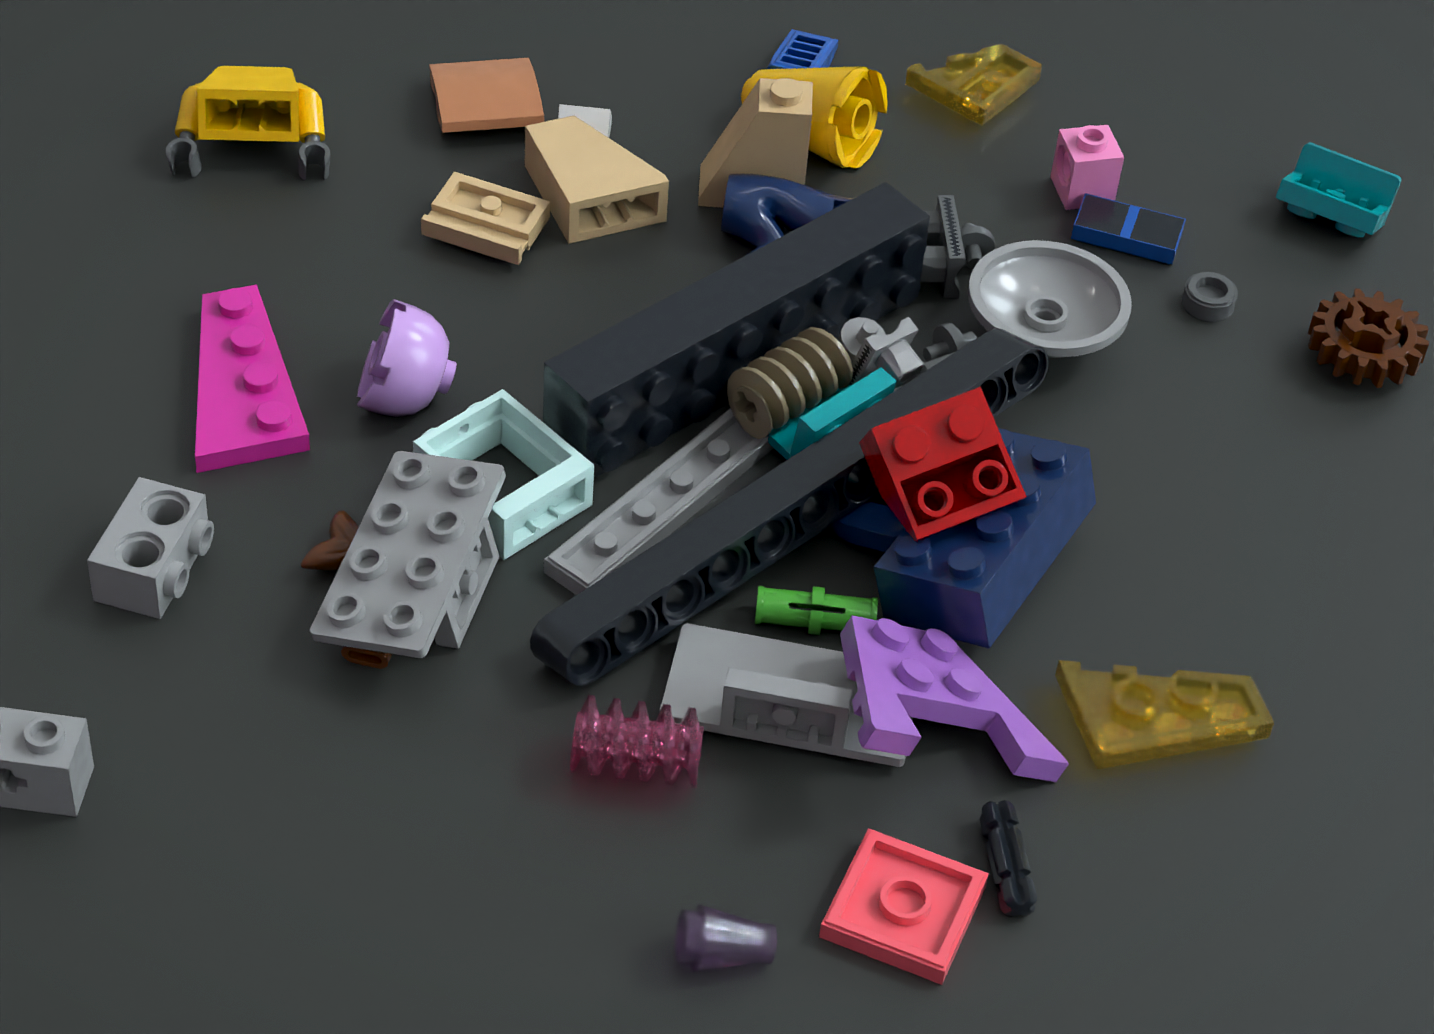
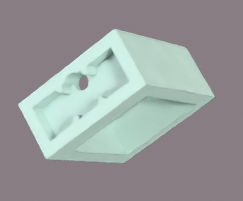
M502 389L483 401L472 404L466 411L442 425L427 430L421 437L413 441V453L472 461L497 445L502 444L539 475L537 478L495 502L488 516L499 557L505 560L593 505L594 464Z

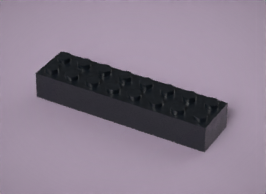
M884 182L544 362L543 423L594 464V478L605 472L617 469L624 461L649 447L660 445L669 436L692 423L703 421L712 412L728 404L727 384L732 373L740 368L747 367L754 359L764 357L766 352L780 347L784 341L796 337L799 332L810 327L821 328L838 340L843 325L850 319L861 317L876 321L899 307L903 308L912 303L918 297L921 287L920 280L924 254L927 248L926 240L930 216L887 182Z

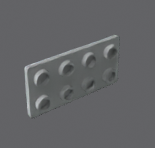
M406 451L395 452L312 623L310 633L313 640L415 658L425 657L434 639L436 645L459 649L499 559L488 516L506 478L504 467L500 464Z
M689 623L682 626L660 707L659 720L662 723L895 767H902L906 758L904 755L862 748L858 738V731L864 723L863 717L854 714L852 699L858 692L857 683L848 679L843 652Z

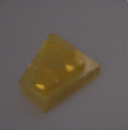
M1004 44L982 48L976 53H961L948 56L946 67L926 71L920 63L911 65L907 68L905 84L983 126L1040 81L1042 64Z

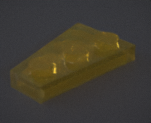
M1058 660L1055 677L1097 769L1270 738L1274 721L1251 676L1177 670L1172 677L1137 675L1136 666L1113 665L1112 672L1081 670L1080 662Z

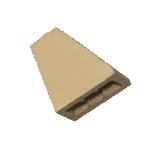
M760 78L701 163L698 206L724 208L727 182L730 174L773 176L805 185L812 121L813 82L796 81L790 78Z
M574 115L525 126V167L542 198L550 201V212L568 244L667 221L669 180L665 174Z

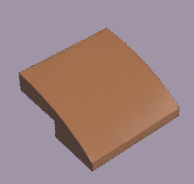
M529 57L429 64L430 84L436 97L437 119L442 133L516 128L544 122L540 92Z

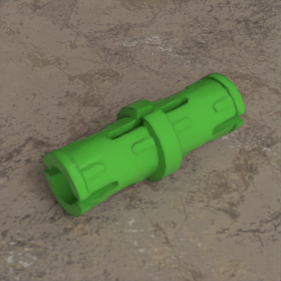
M759 585L755 624L770 623L808 628V634L820 635L821 629L842 631L852 615L877 620L878 598L825 594V587L813 586L812 592L765 588ZM789 607L810 609L811 611H809V610H800V609H791V608H789ZM823 611L841 612V613H843V614H839V613H829V612H823Z

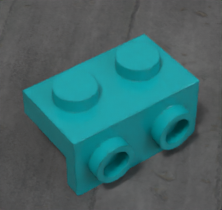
M1309 142L1303 146L1295 170L1282 179L1275 198L1287 202V209L1296 215L1314 219L1318 214L1336 221L1335 228L1351 236L1364 237L1365 233L1373 235L1385 225L1401 184V177Z
M880 367L853 385H848V387L842 389L838 388L835 395L826 399L822 398L819 405L809 409L805 408L801 416L794 419L789 418L786 425L782 428H773L768 436V443L788 460L894 392L897 381Z

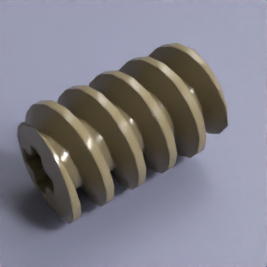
M810 327L799 332L796 337L784 341L780 347L766 352L764 357L754 359L747 367L740 368L732 373L728 379L727 396L733 415L742 429L750 436L757 439L769 436L772 428H782L786 425L789 418L794 419L801 416L805 408H813L819 405L822 398L826 399L835 395L838 388L848 387L853 375L851 359L843 345L832 334L821 328Z

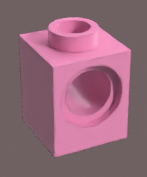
M1088 125L1079 128L1059 129L1050 178L1065 210L1080 209L1085 193L1115 201L1124 155L1109 125Z

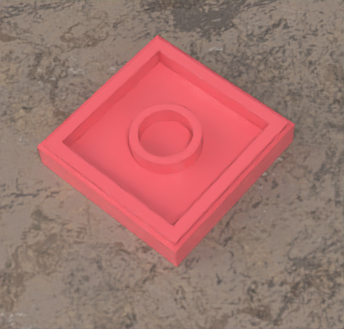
M868 828L821 923L819 938L942 985L986 888L989 873Z

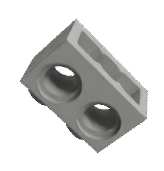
M138 477L87 559L93 601L161 619L173 597L180 598L184 593L189 579L190 568L197 556H204L210 548L214 534V524L208 520L206 495Z

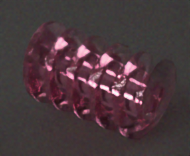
M588 694L581 710L577 712L571 749L570 773L575 772L582 757H586L591 776H599L607 760H611L616 779H624L632 763H636L641 782H649L657 766H661L666 785L673 786L682 769H687L691 787L697 788L704 726H700L696 708L690 706L681 722L675 723L671 705L665 703L661 707L656 719L650 720L646 703L638 700L631 716L624 717L620 698L613 697L606 713L599 714L595 695Z

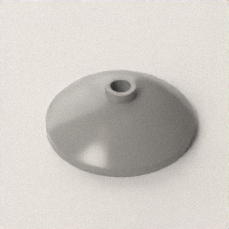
M1021 241L994 249L983 256L975 265L968 286V301L971 310L987 331L994 328L1004 329L1041 347L1047 352L1048 358L1078 357L1096 352L1112 344L1124 332L1132 307L1130 291L1123 278L1112 266L1086 250L1052 241Z

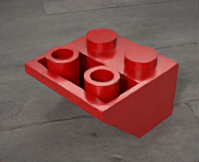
M981 387L873 427L859 442L881 497L914 541L957 526L1027 497Z

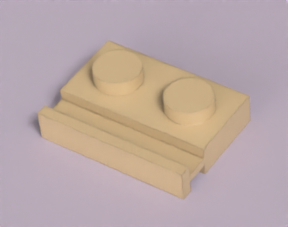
M453 172L432 202L430 213L428 215L424 214L421 218V233L443 242L519 265L522 261L523 252L525 249H530L550 218V201Z

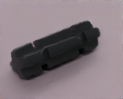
M1007 800L998 803L989 801L982 807L980 824L983 836L989 839L985 845L995 886L1001 889L997 893L1001 911L1008 917L1017 915L1028 916L1035 910L1034 904L1037 901V894L1033 880L1027 877L1031 870L1022 833L1015 827L1019 824L1015 806Z

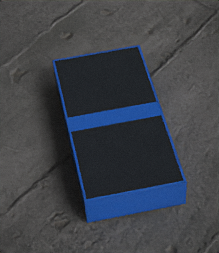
M1085 193L1073 225L1071 239L1173 264L1186 219Z

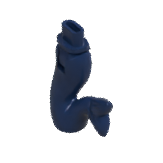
M730 174L725 194L721 231L754 245L756 249L750 252L752 253L784 236L776 222L793 231L853 198L829 194L779 177L758 174Z

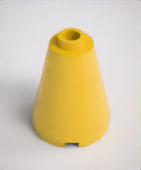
M864 66L761 69L745 82L741 93L742 104L760 78H790L796 81L813 82L812 121L808 150L838 167H851L855 169L861 167L872 156L880 141L883 130L875 129L878 112L887 113L888 100L886 84L882 74L876 70H871Z

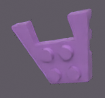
M853 615L841 631L840 637L848 679L857 683L858 692L852 699L854 714L863 717L864 723L858 731V738L862 748L910 756L921 739L920 733L910 718L913 717L986 731L1013 775L1057 782L1069 765L1065 757L963 652L954 639L943 631L933 628L925 631L901 626L895 621L881 618L877 621Z

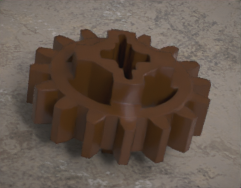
M1355 288L1352 298H1348L1342 292L1337 291L1334 293L1332 302L1325 299L1320 301L1317 312L1313 313L1307 333L1311 335L1308 348L1319 351L1316 360L1319 365L1329 363L1335 365L1332 374L1335 377H1339L1347 372L1353 375L1352 380L1355 385H1360L1363 378H1369L1376 388H1382L1385 378H1389L1392 382L1399 385L1403 383L1405 374L1411 376L1417 374L1420 363H1423L1430 341L1426 340L1429 329L1427 325L1417 324L1420 315L1417 311L1404 312L1401 310L1403 300L1396 299L1388 303L1383 301L1384 295L1381 291H1377L1373 298L1365 297L1360 288Z

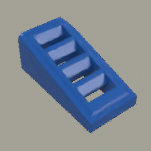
M791 29L773 55L767 69L830 67L837 51L839 40Z

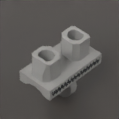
M909 317L901 320L896 330L888 335L885 334L879 324L868 318H853L843 325L838 341L843 345L851 361H853V375L849 385H853L882 367L897 381L894 389L896 391L919 374L924 363L910 346L919 329Z

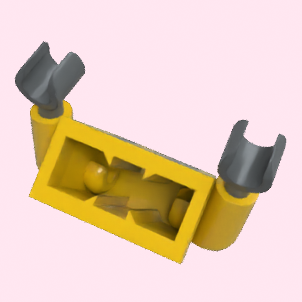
M220 66L203 82L189 86L184 91L175 128V135L179 138L172 140L166 146V156L172 175H175L177 165L183 161H189L192 177H196L200 173L202 165L197 145L194 142L197 140L299 142L300 140L304 144L299 149V176L306 180V166L309 164L320 165L324 170V179H327L329 176L330 149L326 144L322 143L325 140L322 100L314 89L296 82L292 69L287 67Z

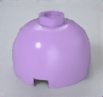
M393 299L387 306L379 323L389 327L388 332L382 331L377 341L372 340L358 387L357 397L361 399L357 406L378 414L399 417L413 415L427 407L436 392L446 394L452 384L457 363L448 360L449 341L442 325L431 314L413 305Z

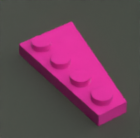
M257 284L202 294L195 443L196 472L200 473L310 451L309 432Z

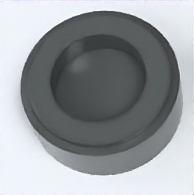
M1215 272L1197 273L1190 276L1185 283L1182 305L1190 315L1197 319L1210 322L1222 321L1232 315L1238 297V290L1235 284L1224 275Z

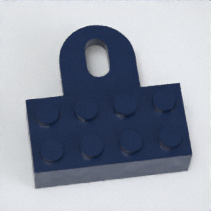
M998 429L1027 496L1025 499L918 541L913 540L888 505L870 501L865 502L830 527L844 541L885 552L874 566L883 618L895 621L901 626L920 630L938 629L948 634L954 640L990 649L1096 504L1089 448L1011 432L1006 429Z

